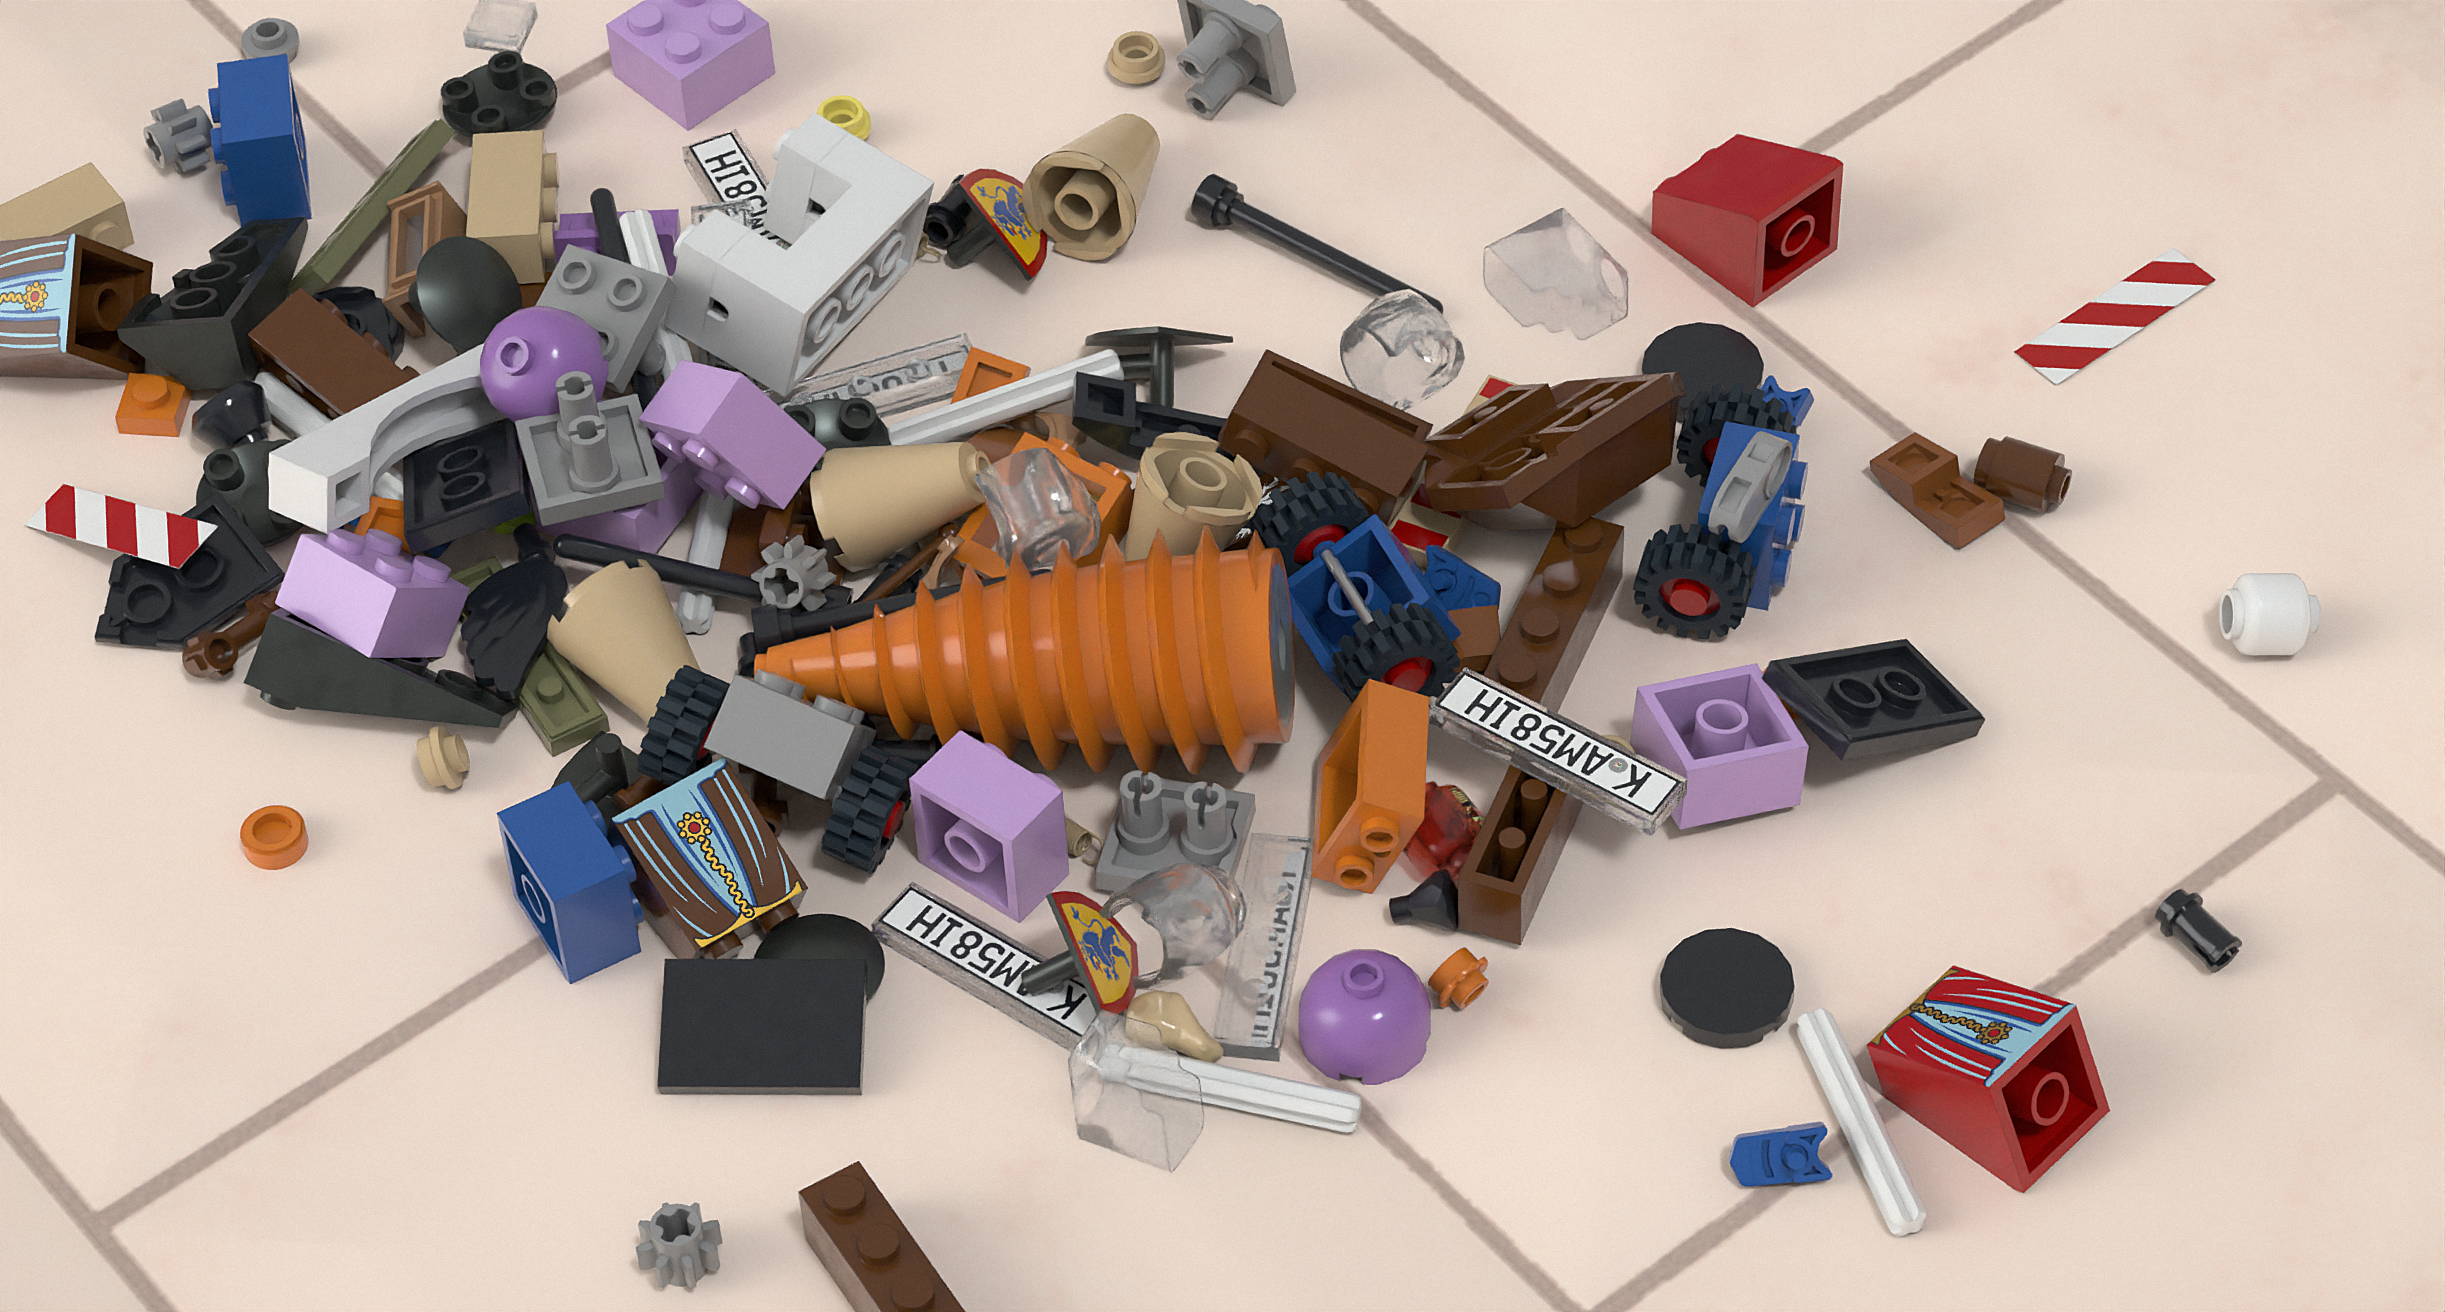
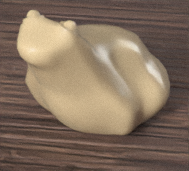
M1154 990L1135 997L1129 1003L1126 1011V1032L1131 1040L1138 1042L1142 1047L1163 1053L1182 1052L1191 1059L1215 1063L1222 1058L1224 1053L1222 1046L1200 1025L1197 1017L1179 993Z

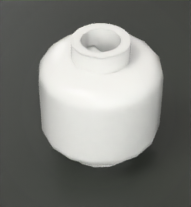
M2243 574L2237 578L2232 589H2225L2220 601V626L2223 637L2226 640H2232L2234 646L2243 655L2297 654L2305 645L2308 634L2316 633L2319 628L2320 605L2316 595L2308 594L2305 583L2296 574Z

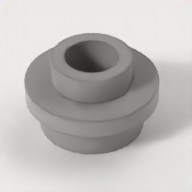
M264 18L257 21L244 31L241 38L242 49L247 58L288 54L289 63L294 60L300 43L296 27L286 20L276 18Z

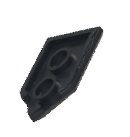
M217 491L181 515L217 525L218 527L179 569L125 553L113 560L108 580L110 590L104 614L99 616L94 638L96 642L184 649L188 645L187 640L207 629L211 631L245 608V602L257 594L267 593L282 583L285 573Z

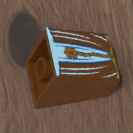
M76 233L0 241V376L127 380L129 373L144 374L146 358L119 339L117 328L134 305L151 293L153 262Z
M725 757L611 819L606 839L612 848L621 844L628 853L637 876V880L630 883L629 886L641 906L644 919L677 959H730L744 947L741 940L761 929L767 936L782 925L799 917L800 914L797 909L800 907L808 887Z

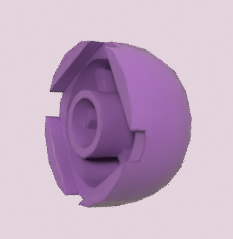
M538 305L515 311L494 327L485 340L481 353V382L490 403L514 423L521 419L559 413L556 381L563 374L572 371L586 372L590 375L596 401L598 402L603 395L609 374L608 360L602 358L601 346L598 340L602 341L598 331L580 316L561 309Z
M1352 949L1334 955L1311 974L1301 993L1298 1019L1299 1043L1308 1062L1329 1078L1341 1081L1340 1073L1350 1077H1362V1085H1379L1401 1078L1422 1061L1427 1051L1426 1043L1431 1035V1004L1428 993L1419 975L1395 955L1377 949Z

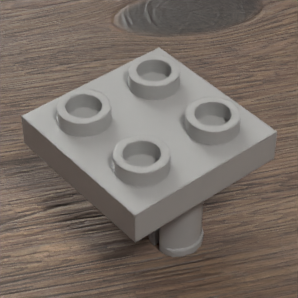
M1177 0L1187 47L1176 57V61L1179 62L1177 65L1180 71L1187 78L1196 82L1185 93L1186 103L1195 114L1204 119H1212L1216 111L1238 87H1243L1281 107L1295 94L1296 87L1283 21L1275 11L1265 5H1254L1246 0Z
M568 244L536 306H548L569 311L583 318L598 331L602 341L598 340L601 346L602 358L608 360L609 374L605 388L623 394L634 372L638 373L640 371L642 375L650 376L660 371L664 366L666 350L655 340L653 334L677 290V286L667 276Z
M572 371L563 374L556 381L559 413L515 421L519 444L542 526L666 499L663 479L648 428L638 420L643 413L638 394L597 402L590 375L586 372Z
M1140 770L1131 771L1126 774L1120 782L1121 797L1095 871L1096 888L1224 911L1256 812L1255 794L1224 789L1215 783L1210 787L1207 786V782L1202 781L1187 783L1164 779L1152 772H1149L1147 776L1143 775V771Z

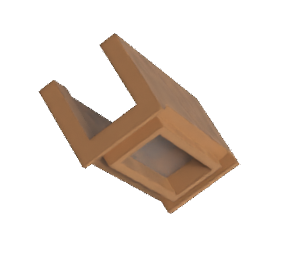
M439 181L387 201V206L392 211L388 295L382 299V303L414 339L425 335V322L423 321V314L418 313L411 306L408 298V289L416 281L417 268L423 255L431 246L445 238L466 236L467 215Z

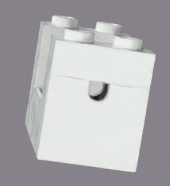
M815 112L796 130L792 127L788 128L780 137L773 153V158L778 161L776 172L764 194V200L768 202V208L763 228L792 245L785 250L721 211L714 209L698 226L693 224L687 226L675 244L673 255L678 260L671 280L677 286V290L668 306L664 326L784 397L801 382L914 265L934 186V181Z

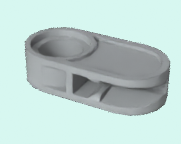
M1759 431L1753 436L1717 492L1709 515L1708 527L1710 532L1720 535L1727 527L1729 538L1738 543H1743L1749 537L1785 479L1793 451L1790 441L1763 431Z

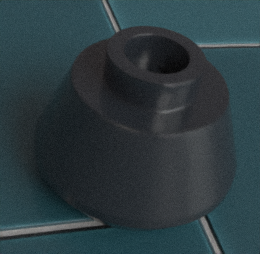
M243 380L222 391L193 414L191 432L214 450L220 448L231 449L252 441H268L269 436L264 430L272 423L264 388L258 383Z

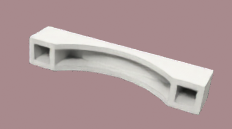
M484 343L270 452L268 467L269 509L328 534L330 530H335L369 512L370 496L378 479L397 461L411 452L436 441L460 435L507 418L490 403L482 386L480 357Z

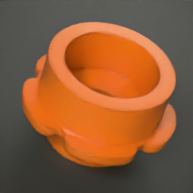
M1466 947L1459 949L1448 957L1435 970L1428 981V986L1439 996L1437 999L1439 1001L1438 1005L1445 1008L1454 1002L1460 1009H1464L1474 1002L1489 984V980L1482 974L1488 967V960L1485 957L1478 960Z

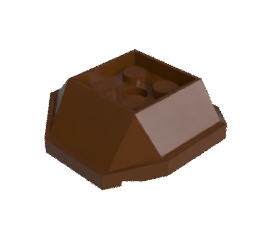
M1679 372L1572 380L1549 387L1548 383L1509 386L1423 441L1424 445L1430 447L1425 459L1427 463L1424 476L1425 490L1434 511H1453L1489 531L1575 528L1671 465L1678 404L1680 399L1688 395Z

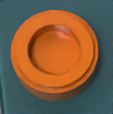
M271 805L260 808L245 819L240 829V838L246 858L250 863L262 869L277 870L291 866L302 858L308 848L309 839L304 819L300 813L287 806Z

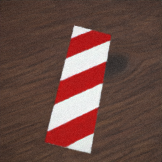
M2172 247L2014 351V353L2055 385H2059L2216 281V279Z
M63 484L24 524L28 527L178 569L218 527L210 523Z

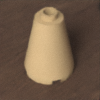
M1120 114L1037 162L1023 184L1022 203L1029 223L1034 230L1039 233L1043 229L1056 241L1053 248L1063 255L1084 261L1105 259L1121 248L1133 233L1159 154L1160 140L1153 126L1140 116Z
M1187 432L1164 433L1156 437L1153 445L1149 448L1147 447L1140 458L1124 553L1125 560L1132 561L1147 558L1157 528L1161 530L1173 556L1195 554L1205 524L1208 525L1222 552L1256 513L1263 496L1260 478L1251 465L1239 454L1236 455L1234 462L1217 453L1216 450L1220 443L1209 437Z
M969 442L834 448L824 452L819 461H823L822 469L811 472L810 489L813 510L824 541L836 538L845 554L834 557L843 567L855 572L876 566L885 558L893 556L985 502L988 496V488L993 485L994 475L986 454L982 451H977Z
M638 559L640 567L632 569L623 560L612 563L590 575L564 598L563 601L570 609L560 623L552 615L548 623L547 638L558 653L648 723L650 717H654L657 711L656 704L660 696L664 697L667 684L671 679L674 680L679 668L688 665L700 671L701 669L658 573L646 560Z

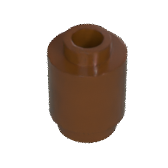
M2008 436L2004 437L2002 441L1990 437L1980 452L1974 472V484L1986 488L1988 492L2001 498L2003 501L2046 513L2052 503L2061 505L2070 486L2072 470L2064 467L2065 456L2062 453Z

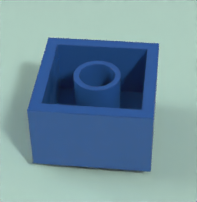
M288 54L217 63L218 87L209 88L208 97L213 123H221L220 128L211 129V142L216 164L223 163V166L228 168L227 171H221V184L225 205H236L241 227L251 220L305 216L307 220L312 219L306 137Z
M567 781L497 812L513 895L569 984L575 983L641 952L637 925L644 922V915L634 892L629 886L630 883L637 880L636 872L624 847L619 844L612 848L606 839L608 836L606 824L598 807L592 800L583 803L570 782Z

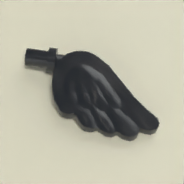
M523 523L513 531V538L519 549V562L501 569L487 578L467 597L465 603L469 616L460 629L464 645L467 646L466 657L470 665L473 666L476 682L483 687L495 686L499 697L504 700H514L520 696L536 659L549 641L547 629L552 615L560 623L568 608L567 604L563 601L570 593L565 573L559 566L554 564L555 553L550 543L542 540L536 526L532 523Z

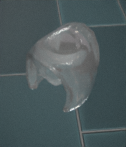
M1411 289L1391 292L1376 298L1343 331L1340 340V359L1345 374L1353 388L1402 411L1417 405L1442 390L1458 376L1465 360L1462 343L1443 315L1426 299Z
M1032 448L1019 451L991 464L974 476L976 484L986 498L985 505L997 524L1000 537L996 544V552L1000 558L1004 559L1007 570L1009 569L1014 550L1018 551L1029 571L1054 566L1060 544L1063 540L1074 559L1090 554L1098 546L1101 518L1097 502L1090 495L1082 481L1074 476L1049 449Z
M1177 863L1151 872L1112 893L1098 912L1102 918L1110 919L1124 907L1136 902L1144 908L1141 918L1160 933L1163 942L1164 959L1161 969L1134 976L1133 987L1135 990H1154L1186 978L1194 971L1203 968L1220 956L1243 930L1247 908L1240 884L1228 871L1206 863Z

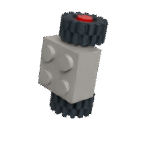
M688 665L679 668L674 680L671 679L667 684L664 697L660 696L656 704L657 711L654 717H650L647 728L649 730L642 739L640 747L643 749L637 759V763H639L637 767L638 772L672 786L712 763V755L718 753L816 797L833 801L832 809L834 810L825 826L827 830L822 837L821 844L823 846L821 852L867 873H874L877 870L878 864L881 865L885 859L886 851L890 850L894 843V836L903 824L902 818L905 812L908 811L912 801L910 799L909 779L918 771L919 766L872 746L871 744L877 731L861 724L865 712L830 697L828 699L821 695H817L814 703L802 698L806 686L786 677L758 669L754 678L735 674L730 684Z

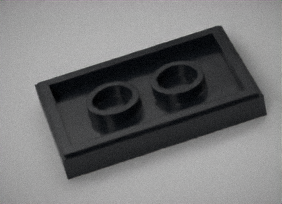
M504 418L415 450L403 458L404 537L412 555L532 512L530 480L519 444L516 425L509 418Z
M1907 639L1772 660L1762 677L1770 688L1841 761L1975 737L1985 721L1982 714Z
M665 959L657 1083L660 1094L862 1095L868 974L866 959Z

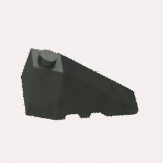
M306 216L249 221L209 250L210 263L202 265L195 270L184 268L172 276L174 289L161 298L159 294L149 293L140 299L118 326L119 339L190 390L214 389L215 392L221 393L243 380L252 381L261 367L258 364L247 334L286 300L287 289L290 287L288 284L293 278L309 228Z
M284 608L270 613L244 680L245 684L261 690L260 698L286 710H295L296 707H299L301 709L499 728L515 718L520 705L511 700L500 698L498 693L487 687L480 686L475 680L460 672L442 669L439 670L438 674L427 668L429 662L426 660V657L369 658Z

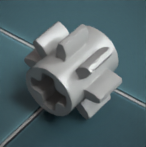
M181 98L150 111L155 123L145 127L143 133L150 154L161 168L174 164L176 172L180 174L210 162L205 149L212 147L211 129L214 127L201 106L196 105L187 109L184 100Z
M797 535L788 541L785 547L774 542L764 549L761 554L768 565L761 567L751 574V579L759 582L760 591L763 595L761 604L763 606L777 604V608L780 609L791 608L792 614L801 612L803 606L807 610L813 611L825 604L827 600L820 589L826 588L836 580V575L828 572V565L824 558L827 550L825 548L817 550L811 546L804 545L802 535Z
M665 1202L662 1203V1208L653 1215L651 1221H639L638 1227L642 1242L636 1247L640 1270L655 1268L660 1288H664L668 1284L673 1286L689 1285L691 1288H695L697 1282L706 1274L708 1269L718 1270L720 1268L717 1247L723 1243L718 1220H709L703 1223L699 1203L694 1202L691 1206L685 1204L669 1205Z

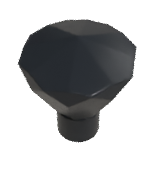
M1446 868L1433 872L1409 895L1389 899L1390 914L1394 924L1415 920L1445 931H1456L1459 929L1458 887Z

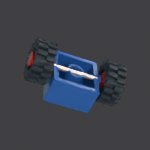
M1733 383L1731 392L1728 393L1723 384L1713 385L1710 394L1703 389L1697 393L1695 401L1691 399L1676 445V449H1679L1677 459L1679 464L1687 463L1684 472L1690 478L1701 475L1699 485L1705 488L1698 511L1697 524H1691L1688 532H1684L1681 524L1670 525L1668 534L1662 529L1655 532L1653 539H1648L1633 585V590H1635L1633 598L1636 605L1644 604L1641 613L1647 619L1659 616L1656 626L1665 631L1670 625L1678 627L1677 636L1687 638L1689 630H1695L1698 639H1709L1711 629L1718 637L1727 635L1729 627L1735 630L1741 624L1747 607L1768 611L1775 586L1785 588L1788 582L1792 551L1786 550V546L1789 545L1790 541L1798 542L1801 536L1805 505L1796 504L1795 499L1801 500L1803 497L1808 474V462L1798 461L1800 435L1797 434L1796 425H1791L1793 416L1790 411L1780 412L1782 402L1775 397L1768 402L1763 401L1765 391L1755 387L1752 395L1743 393V384ZM1763 431L1790 441L1793 447L1792 458L1785 479L1749 537L1743 543H1738L1729 538L1727 527L1720 535L1710 532L1708 527L1709 515L1722 483L1757 432Z
M1317 471L1310 472L1306 475L1305 483L1301 484L1297 477L1286 481L1290 489L1283 494L1278 488L1274 489L1269 494L1273 503L1271 505L1264 503L1259 505L1256 513L1260 519H1252L1250 529L1253 533L1257 530L1265 548H1278L1280 550L1287 575L1292 621L1325 674L1349 698L1352 704L1368 679L1428 696L1429 698L1434 696L1440 700L1447 692L1443 683L1453 684L1457 677L1454 668L1460 667V659L1456 654L1458 651L1452 644V641L1462 633L1408 549L1376 514L1373 516L1369 515L1344 477L1338 479L1335 473L1326 471L1321 479Z

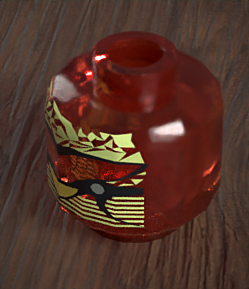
M1434 781L1427 782L1425 785L1424 820L1402 852L1424 878H1428L1435 871L1446 868L1453 880L1458 881V877L1485 818L1460 787L1452 784L1438 786Z

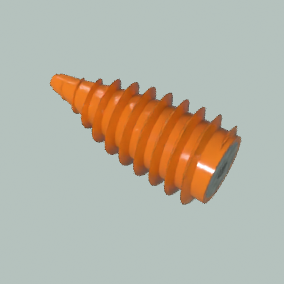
M1207 524L1203 528L1195 554L1173 556L1161 530L1157 528L1148 557L1145 559L1126 561L1117 542L1110 533L1100 564L1078 568L1064 540L1060 544L1053 570L1036 576H1031L1017 550H1014L1006 580L986 587L981 583L971 564L967 562L960 590L956 593L935 600L924 582L920 580L916 601L912 606L885 615L875 603L872 619L838 630L831 626V632L769 647L766 654H757L754 662V677L758 669L769 673L773 672L806 686L802 698L814 703L817 695H821L828 699L829 697L865 712L862 720L869 714L890 718L896 732L905 740H910L916 734L921 724L935 727L943 746L960 730L969 736L973 732L982 735L985 743L997 746L1010 760L1020 740H1029L1038 760L1049 771L1056 770L1060 765L1069 743L1079 744L1089 767L1098 774L1103 773L1107 769L1116 746L1126 745L1138 769L1143 771L1144 775H1148L1149 772L1155 770L1164 745L1176 746L1187 770L1195 775L1199 774L1204 767L1211 746L1224 745L1234 767L1238 772L1244 774L1252 765L1259 744L1288 743L1290 741L1294 720L1295 658L1289 587L1281 552L1278 548H1265L1257 530L1254 531L1247 549L1221 552Z

